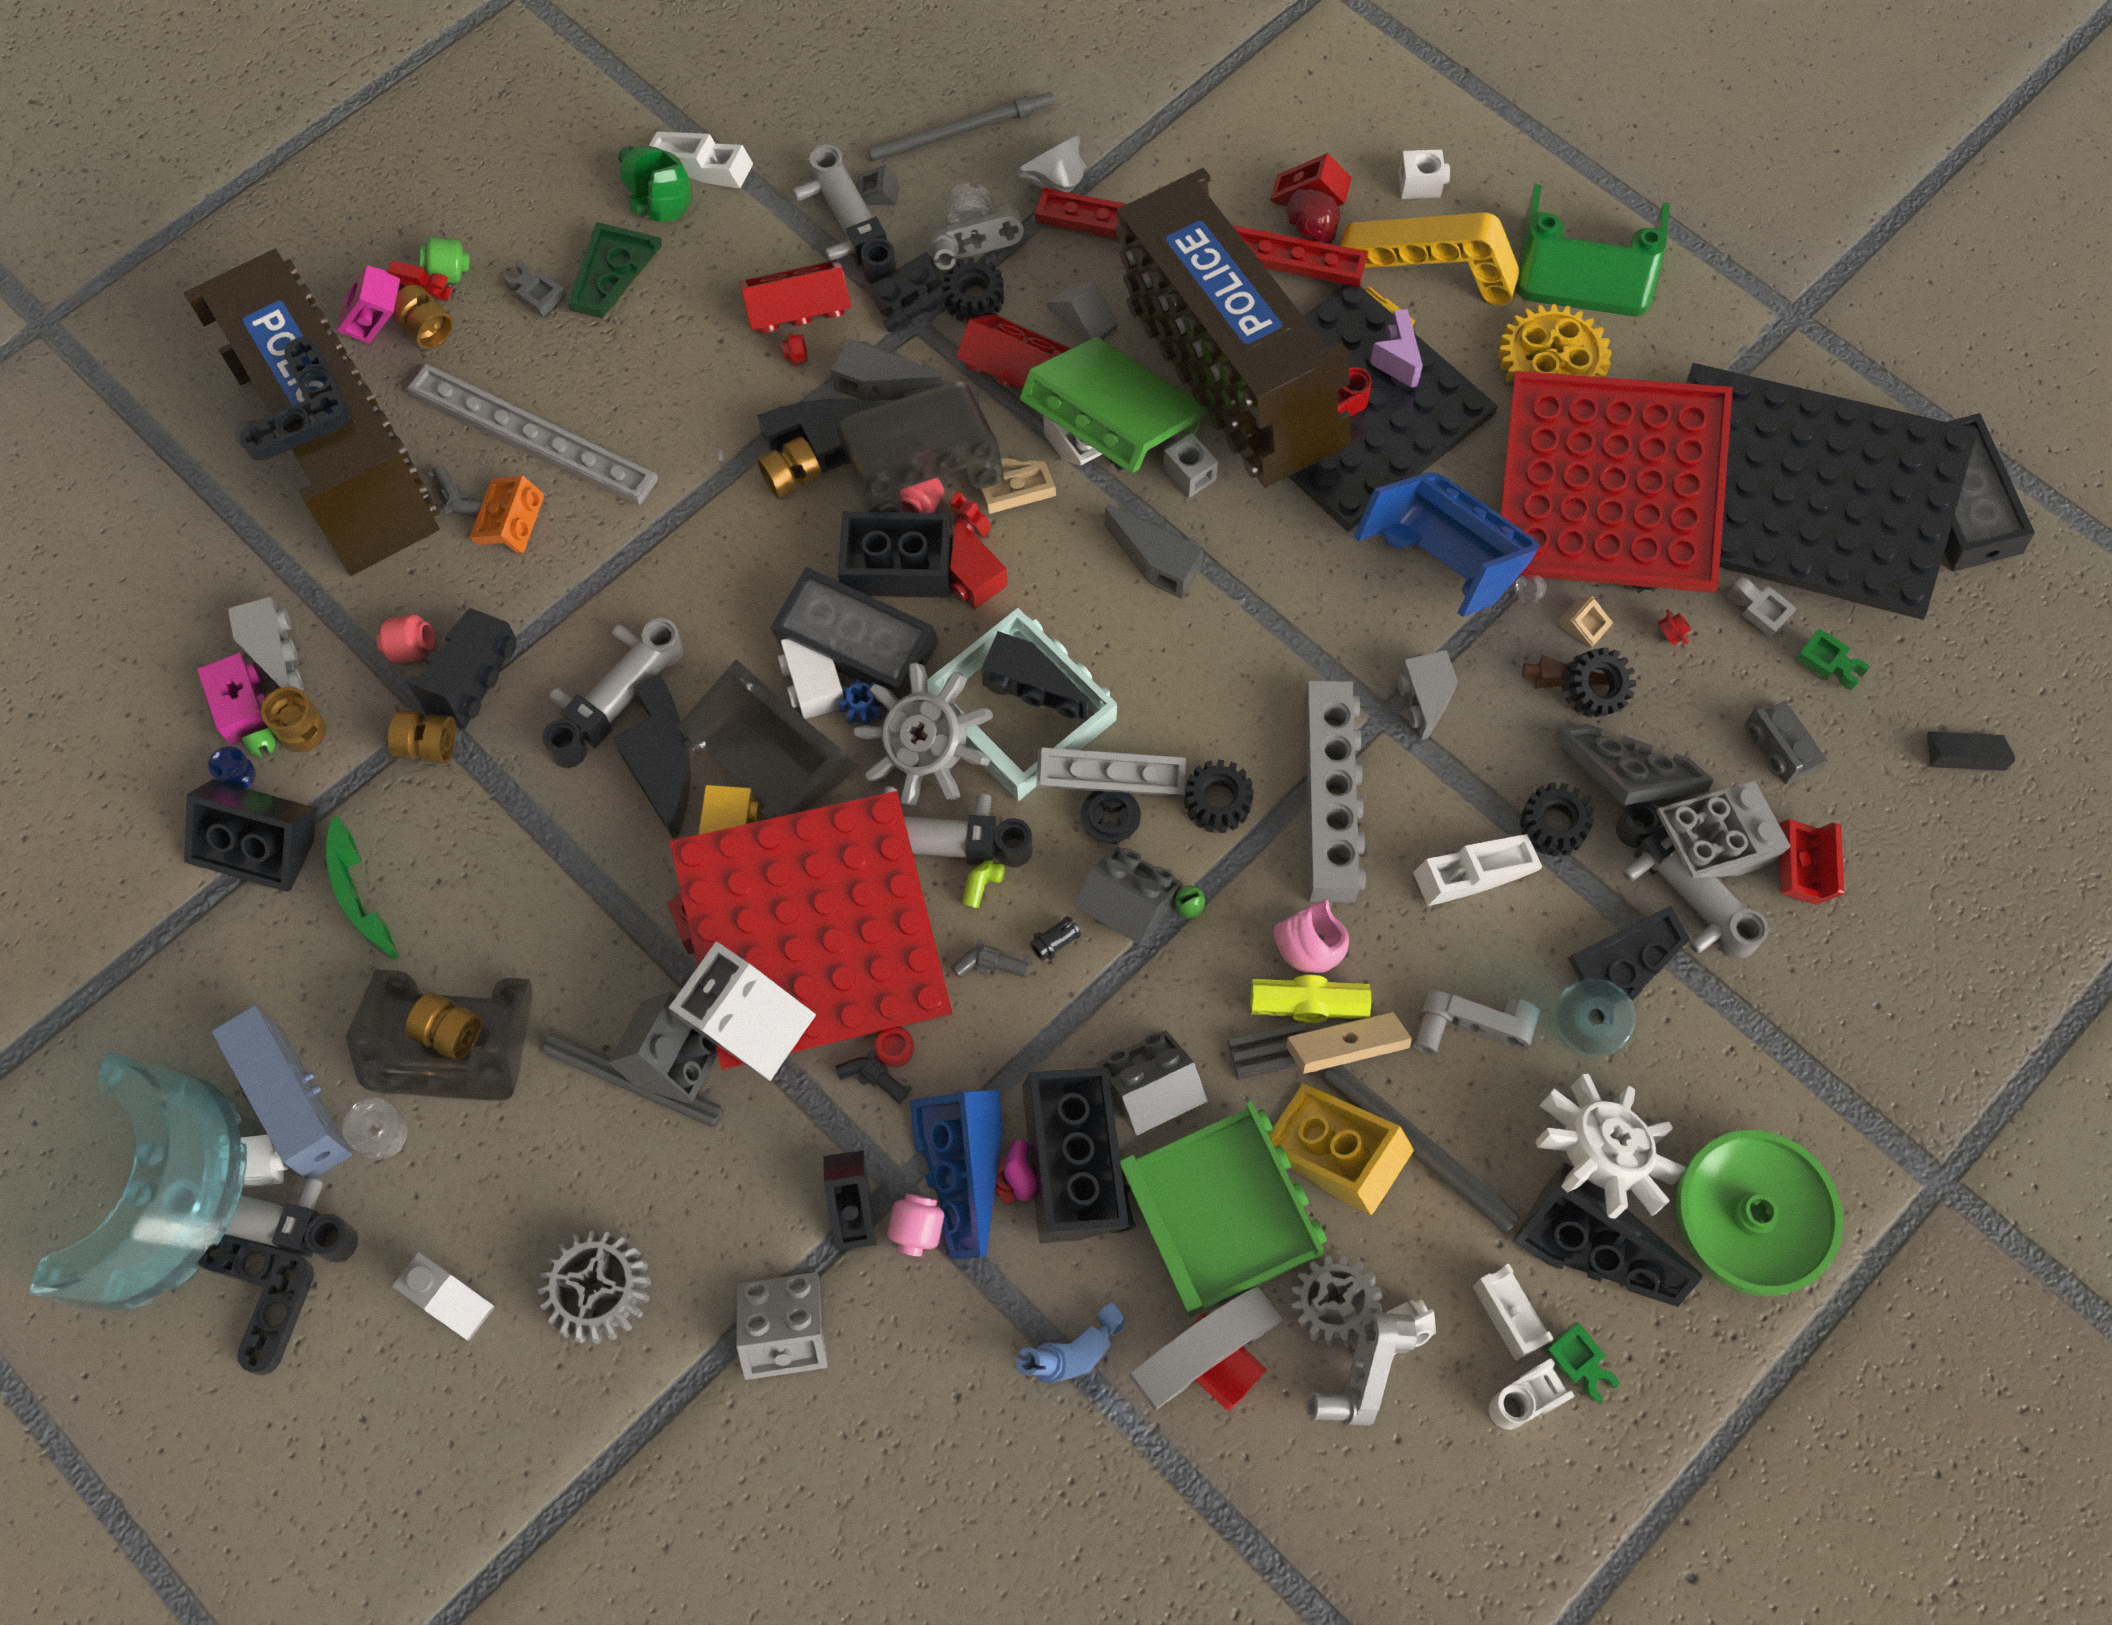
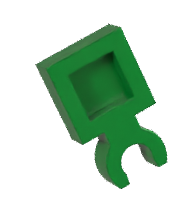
M1820 628L1796 658L1798 662L1826 680L1832 673L1838 676L1841 685L1850 690H1853L1860 681L1852 676L1850 671L1863 677L1870 668L1863 660L1848 658L1846 654L1851 648Z
M1579 1322L1571 1324L1543 1348L1570 1383H1576L1581 1378L1584 1380V1392L1591 1400L1595 1402L1603 1400V1397L1596 1389L1598 1380L1604 1379L1610 1388H1617L1619 1386V1381L1612 1372L1602 1370L1598 1366V1363L1606 1355Z

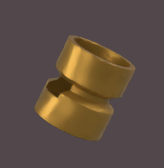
M409 285L397 292L394 312L390 316L391 319L401 329L406 331L408 336L423 349H433L443 344L454 329L452 316L419 285Z
M801 436L784 444L782 452L779 453L776 450H772L756 460L764 481L778 500L794 492L796 484L800 483L806 486L822 477L819 463L813 451Z
M296 687L279 688L270 693L263 701L261 707L262 719L285 748L293 752H305L319 745L324 738L326 732L325 720L302 690Z
M396 711L392 717L388 732L390 754L393 757L415 760L420 756L423 761L446 764L450 761L456 744L457 728L455 720L450 716L429 714L425 717L421 712Z
M428 992L412 1008L405 1025V1034L408 1038L426 1047L433 1046L440 1054L454 1061H459L475 1045L482 1029L483 1019L481 1015L467 1008L454 1007L451 1000L435 992Z

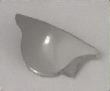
M1078 135L1020 166L1015 174L1020 178L1035 183L1041 189L1049 188L1070 193L1081 181L1083 172L1088 168L1079 155L1080 139Z

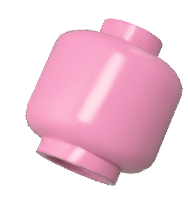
M906 1193L905 1199L894 1202L887 1236L892 1242L899 1244L898 1252L922 1256L923 1249H933L938 1246L944 1212L940 1207L936 1206V1199Z

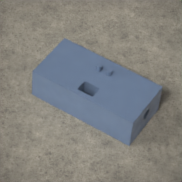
M252 1006L211 1031L284 1164L305 1179L310 1177L317 1178L352 1156L349 1147L318 1094L322 1091V1088L319 1084L314 1086L311 1082L315 1078L312 1071L306 1073L283 1030L257 1006Z

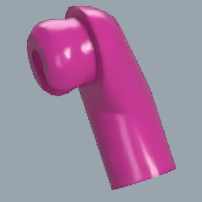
M1017 1139L1010 1144L1004 1174L1008 1183L1014 1189L1015 1197L1021 1201H1029L1036 1194L1037 1177L1027 1161L1030 1151L1029 1144L1025 1140Z

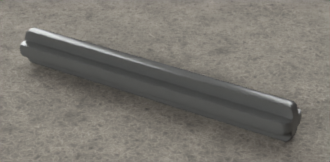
M549 1034L543 1043L542 1051L547 1056L708 1126L715 1127L722 1116L723 1109L720 1105L696 1095L692 1103L687 1104L635 1087L608 1063L610 1057L557 1034Z

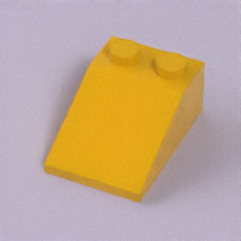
M1304 1083L1274 1125L1273 1131L1268 1134L1274 1147L1278 1145L1283 1147L1292 1170L1338 1200L1371 1216L1414 1151L1399 1125Z

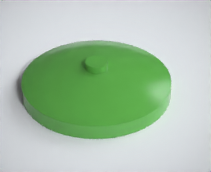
M1740 1130L1714 1139L1697 1151L1688 1161L1684 1174L1679 1179L1676 1191L1675 1210L1677 1223L1689 1252L1711 1277L1721 1284L1744 1294L1772 1297L1785 1295L1808 1286L1817 1280L1831 1265L1840 1247L1843 1233L1841 1202L1836 1187L1825 1168L1804 1147L1776 1133L1763 1130Z

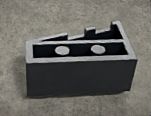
M469 608L445 635V641L448 643L439 654L431 652L425 658L426 663L429 665L420 676L412 674L405 682L426 715L436 714L453 717L457 727L466 729L470 720L478 715L481 709V701L487 690L496 684L499 670L505 659L510 658L514 653L517 639L508 622Z

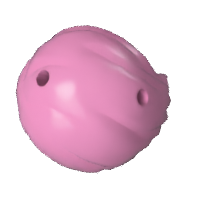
M1328 899L1316 902L1286 920L1279 922L1273 930L1276 947L1285 962L1295 970L1303 973H1324L1343 960L1348 950V932L1345 926L1331 913Z

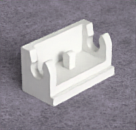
M1507 1264L1498 1272L1492 1275L1489 1273L1480 1278L1473 1286V1289L1514 1360L1517 1361L1549 1344L1554 1338L1550 1332L1546 1331L1513 1275L1512 1267L1510 1264Z

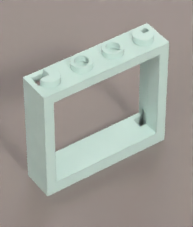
M1019 608L1014 610L927 680L928 693L938 696L954 671L968 678L982 668L997 631L1032 642L1089 698V709L1094 715L1054 748L1082 750L1117 719V702L1110 697V691L1105 687L1100 688L1092 680L1090 672L1081 663L1075 664L1067 656L1068 654L1064 646L1056 639L1051 640L1043 633L1040 623L1036 619L1032 621ZM954 703V705L958 708L960 713L964 714V712ZM977 725L966 729V746L983 752L991 759L989 765L983 767L1018 802L1036 788L1037 762L1023 772Z

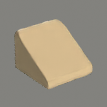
M1593 596L1575 600L1557 620L1558 625L1588 647H1593L1613 624L1612 620Z

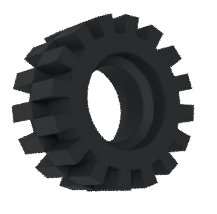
M974 257L968 258V264H965L963 259L957 261L958 268L953 266L949 269V273L945 272L943 290L947 295V299L944 300L945 307H948V312L951 316L956 313V319L961 322L964 317H967L968 323L969 319L994 314V311L999 313L1001 304H1004V285L1001 271L999 269L995 270V264L992 262L986 266V259L980 258L979 263H975ZM971 285H978L986 289L984 293L977 296H968L961 293L962 289Z
M1605 647L1596 648L1577 655L1573 658L1574 661L1567 664L1566 668L1569 671L1564 672L1562 675L1563 680H1568V684L1562 685V691H1570L1571 694L1565 698L1567 703L1575 702L1576 705L1572 709L1576 712L1584 711L1583 716L1601 717L1625 708L1629 704L1626 700L1633 698L1635 693L1630 691L1629 688L1636 686V680H1629V675L1635 673L1633 667L1625 668V665L1630 661L1626 657L1618 659L1619 651L1612 650L1609 652V648ZM1593 669L1602 670L1608 678L1609 690L1605 696H1597L1590 689L1588 676Z
M1218 759L1217 766H1213L1210 760L1205 762L1204 769L1199 765L1194 769V775L1190 774L1186 785L1184 804L1185 809H1188V817L1190 820L1196 818L1195 825L1199 828L1206 824L1208 832L1213 833L1214 827H1219L1220 833H1226L1228 826L1233 831L1238 828L1239 821L1244 823L1247 819L1253 800V783L1251 778L1246 779L1247 772L1243 768L1239 772L1236 771V763L1231 762L1229 767H1225L1224 760ZM1211 786H1224L1232 792L1233 801L1228 806L1222 808L1211 806L1205 800V791Z
M1556 782L1549 783L1546 789L1543 785L1537 788L1535 794L1532 793L1521 813L1520 827L1524 826L1521 832L1522 835L1528 834L1531 837L1530 841L1533 847L1539 844L1541 846L1539 852L1544 855L1547 849L1552 850L1551 856L1558 857L1561 851H1563L1564 856L1571 854L1573 849L1577 850L1581 847L1594 823V818H1591L1594 813L1593 806L1586 807L1590 800L1586 795L1579 799L1578 795L1581 790L1576 787L1572 793L1567 791L1569 784L1562 783L1559 789H1556ZM1550 808L1562 810L1570 818V827L1564 831H1557L1548 827L1543 820V812Z

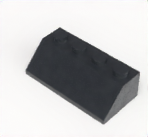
M1108 1067L1029 1072L1022 1085L1028 1144L1030 1146V1163L1037 1177V1191L1034 1199L1039 1243L1077 1241L1127 1228L1128 1218Z

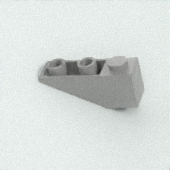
M272 597L228 608L233 639L245 655L255 663L278 689L296 687L303 691L304 685L300 673L297 669L294 670L293 660H297L298 656L293 641L288 639L287 630L291 629V621L286 609H279Z

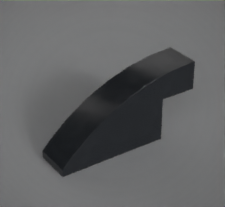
M859 399L805 401L779 407L757 415L761 434L770 451L776 450L780 453L784 444L801 436L813 451L822 474L916 435L914 417L911 410L877 401Z
M659 673L634 687L640 704L649 717L617 734L612 739L619 754L672 838H675L680 834L689 801L690 756L680 716L672 695Z

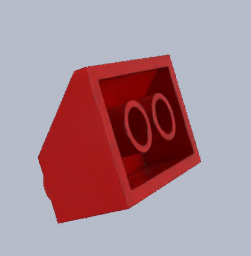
M837 260L739 281L751 330L758 329L759 333L778 330V324L790 321L792 326L812 322L811 317L824 314L825 318L839 317L845 314L844 309L851 308L843 268Z
M994 313L969 319L956 358L966 362L965 367L973 372L980 374L988 372L996 376V382L1004 386L1015 387L1016 385L1023 388L1030 369L1072 348Z

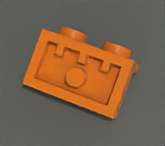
M523 475L491 478L469 538L478 546L505 543L514 552L524 553L542 505L544 493Z

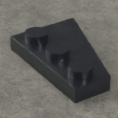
M1669 906L1569 956L1568 960L1605 1027L1613 1023L1622 1010L1643 991V988L1674 958L1690 939L1674 910Z

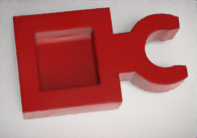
M392 261L387 270L388 274L400 278L398 291L409 285H419L430 295L443 301H448L453 291L452 287L445 286L448 281L447 276L438 273L426 274L422 267Z
M957 491L949 501L950 509L956 517L954 523L956 524L961 520L971 532L974 531L984 538L992 528L987 517L978 510L979 507L975 502H969L960 491Z

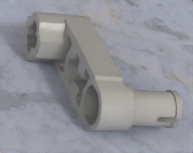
M1003 205L997 209L995 214L948 225L946 228L935 231L930 239L931 253L934 260H936L935 265L939 269L948 270L955 265L957 259L1018 243L1024 233L1020 212L1009 205ZM1010 221L1013 228L1006 229L1003 223ZM972 230H977L982 235L980 237L981 242L974 243L973 239L966 238L971 237ZM957 233H961L963 248H959Z
M1430 990L1426 994L1420 1012L1423 1019L1413 1048L1422 1054L1436 1056L1445 1026L1449 1025L1511 1048L1528 1049L1539 1018L1540 1009L1535 1007L1533 1003L1522 999H1508L1505 1002L1503 1012L1456 995Z
M1367 1313L1362 1322L1345 1391L1342 1394L1310 1392L1306 1401V1412L1310 1420H1342L1345 1425L1371 1426L1380 1409L1394 1353L1407 1354L1415 1348L1417 1334L1413 1317L1405 1314Z

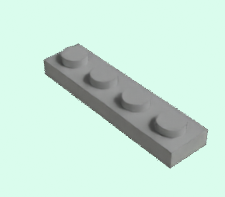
M1043 747L1038 749L1036 787L1167 796L1185 795L1186 758Z

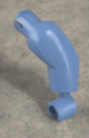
M1110 1303L1097 1314L1098 1320L1103 1325L1099 1330L1090 1326L1072 1343H1043L1037 1349L1032 1347L1023 1348L1019 1353L1027 1357H1016L1018 1371L1026 1376L1035 1375L1037 1379L1045 1383L1063 1381L1089 1373L1111 1347L1112 1344L1107 1338L1123 1331L1125 1327L1123 1314L1116 1304Z

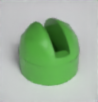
M270 728L241 738L249 754L254 757L263 758L259 750L263 746L266 747L269 754H272L276 747L275 736Z
M1193 885L1184 886L1176 893L1174 906L1177 913L1184 918H1195L1203 912L1205 896L1199 887ZM1192 895H1196V896H1197V897H1194V898H1192V899L1186 901L1184 904H1182V902H1181L1182 899H1185V898H1187V897H1189V896H1192Z

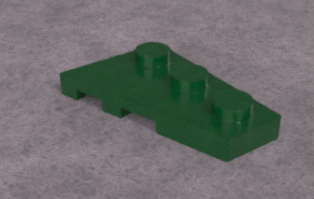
M596 222L568 301L569 311L603 318L661 248V237Z

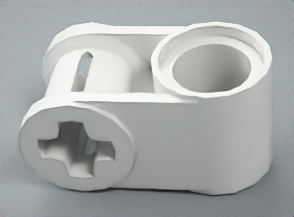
M1552 1358L1520 1376L1519 1380L1506 1386L1491 1399L1489 1414L1497 1426L1507 1430L1518 1428L1538 1415L1542 1414L1543 1416L1575 1397L1572 1390L1567 1391L1555 1373L1553 1369L1555 1363ZM1505 1397H1510L1517 1401L1521 1409L1519 1417H1513L1505 1411Z

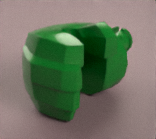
M628 145L629 150L624 146L618 153V160L621 163V181L632 193L629 197L630 211L640 216H645L649 213V218L657 222L675 221L682 217L691 202V188L689 177L680 159L673 153L652 146L635 148Z

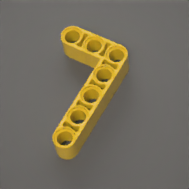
M1481 212L1353 222L1345 227L1339 246L1368 251L1365 268L1468 261L1482 297L1488 303L1497 306L1510 303L1519 276V267L1500 220L1490 213Z

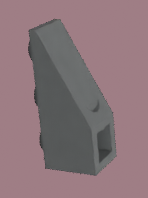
M850 338L831 368L834 390L861 400L904 399L905 391L943 385L942 372L937 371L934 367L917 364L907 360L900 354H891L877 349L868 342H858Z
M1108 504L1105 508V527L1151 585L1182 599L1201 568L1203 548L1198 546L1192 539L1178 537L1166 531L1164 527L1157 523H1148L1135 517L1127 509H1118Z

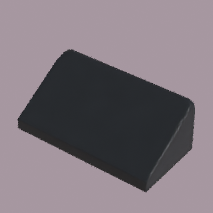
M1934 731L1927 733L1931 767L2006 771L2015 762V755L2004 735Z

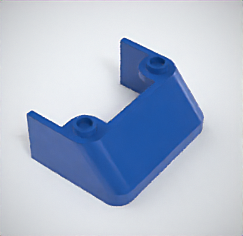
M1431 472L1375 488L1353 536L1356 540L1360 541L1380 534L1385 538L1387 544L1395 548H1404L1417 544L1465 578L1466 581L1462 587L1465 598L1457 612L1462 617L1494 605L1533 560L1539 548L1538 542L1529 534L1448 478Z

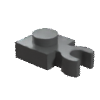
M518 262L515 264L520 274L519 277L512 278L506 273L503 275L507 287L516 292L518 300L541 317L547 314L566 296L562 286L541 271L531 276L527 266L523 263Z

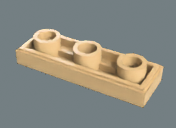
M1391 1012L1289 1036L1286 1048L1302 1073L1305 1074L1410 1048L1412 1038L1395 1013Z

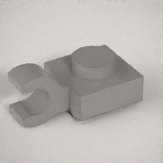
M1743 576L1732 586V589L1726 595L1734 604L1748 607L1742 615L1770 638L1797 610L1794 605L1770 586L1761 592L1749 579Z

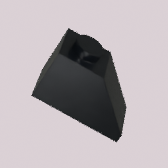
M864 1150L823 1156L824 1186L836 1251L877 1245Z

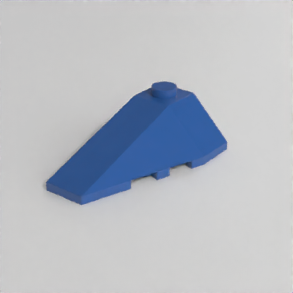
M999 1090L960 1092L910 1100L913 1141L917 1153H924L929 1168V1173L925 1175L928 1187H935L941 1205L940 1208L944 1212L942 1230L951 1258L953 1260L986 1257L1003 1133Z

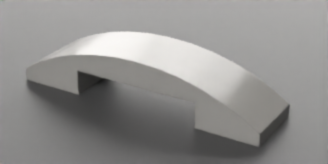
M1257 1286L1224 1304L1191 1326L1136 1368L1129 1377L1154 1411H1156L1187 1389L1192 1381L1248 1342L1250 1344L1280 1324L1283 1318Z

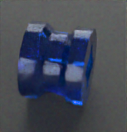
M226 746L216 750L208 762V770L218 781L248 788L256 776V769L253 763L237 747ZM236 768H239L235 773H233L232 775H230V773H231L233 770H235Z

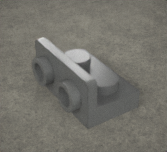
M1786 700L1766 710L1762 707L1754 709L1744 724L1750 740L1754 744L1759 745L1767 757L1769 767L1775 774L1781 777L1785 784L1822 767L1827 762V758Z

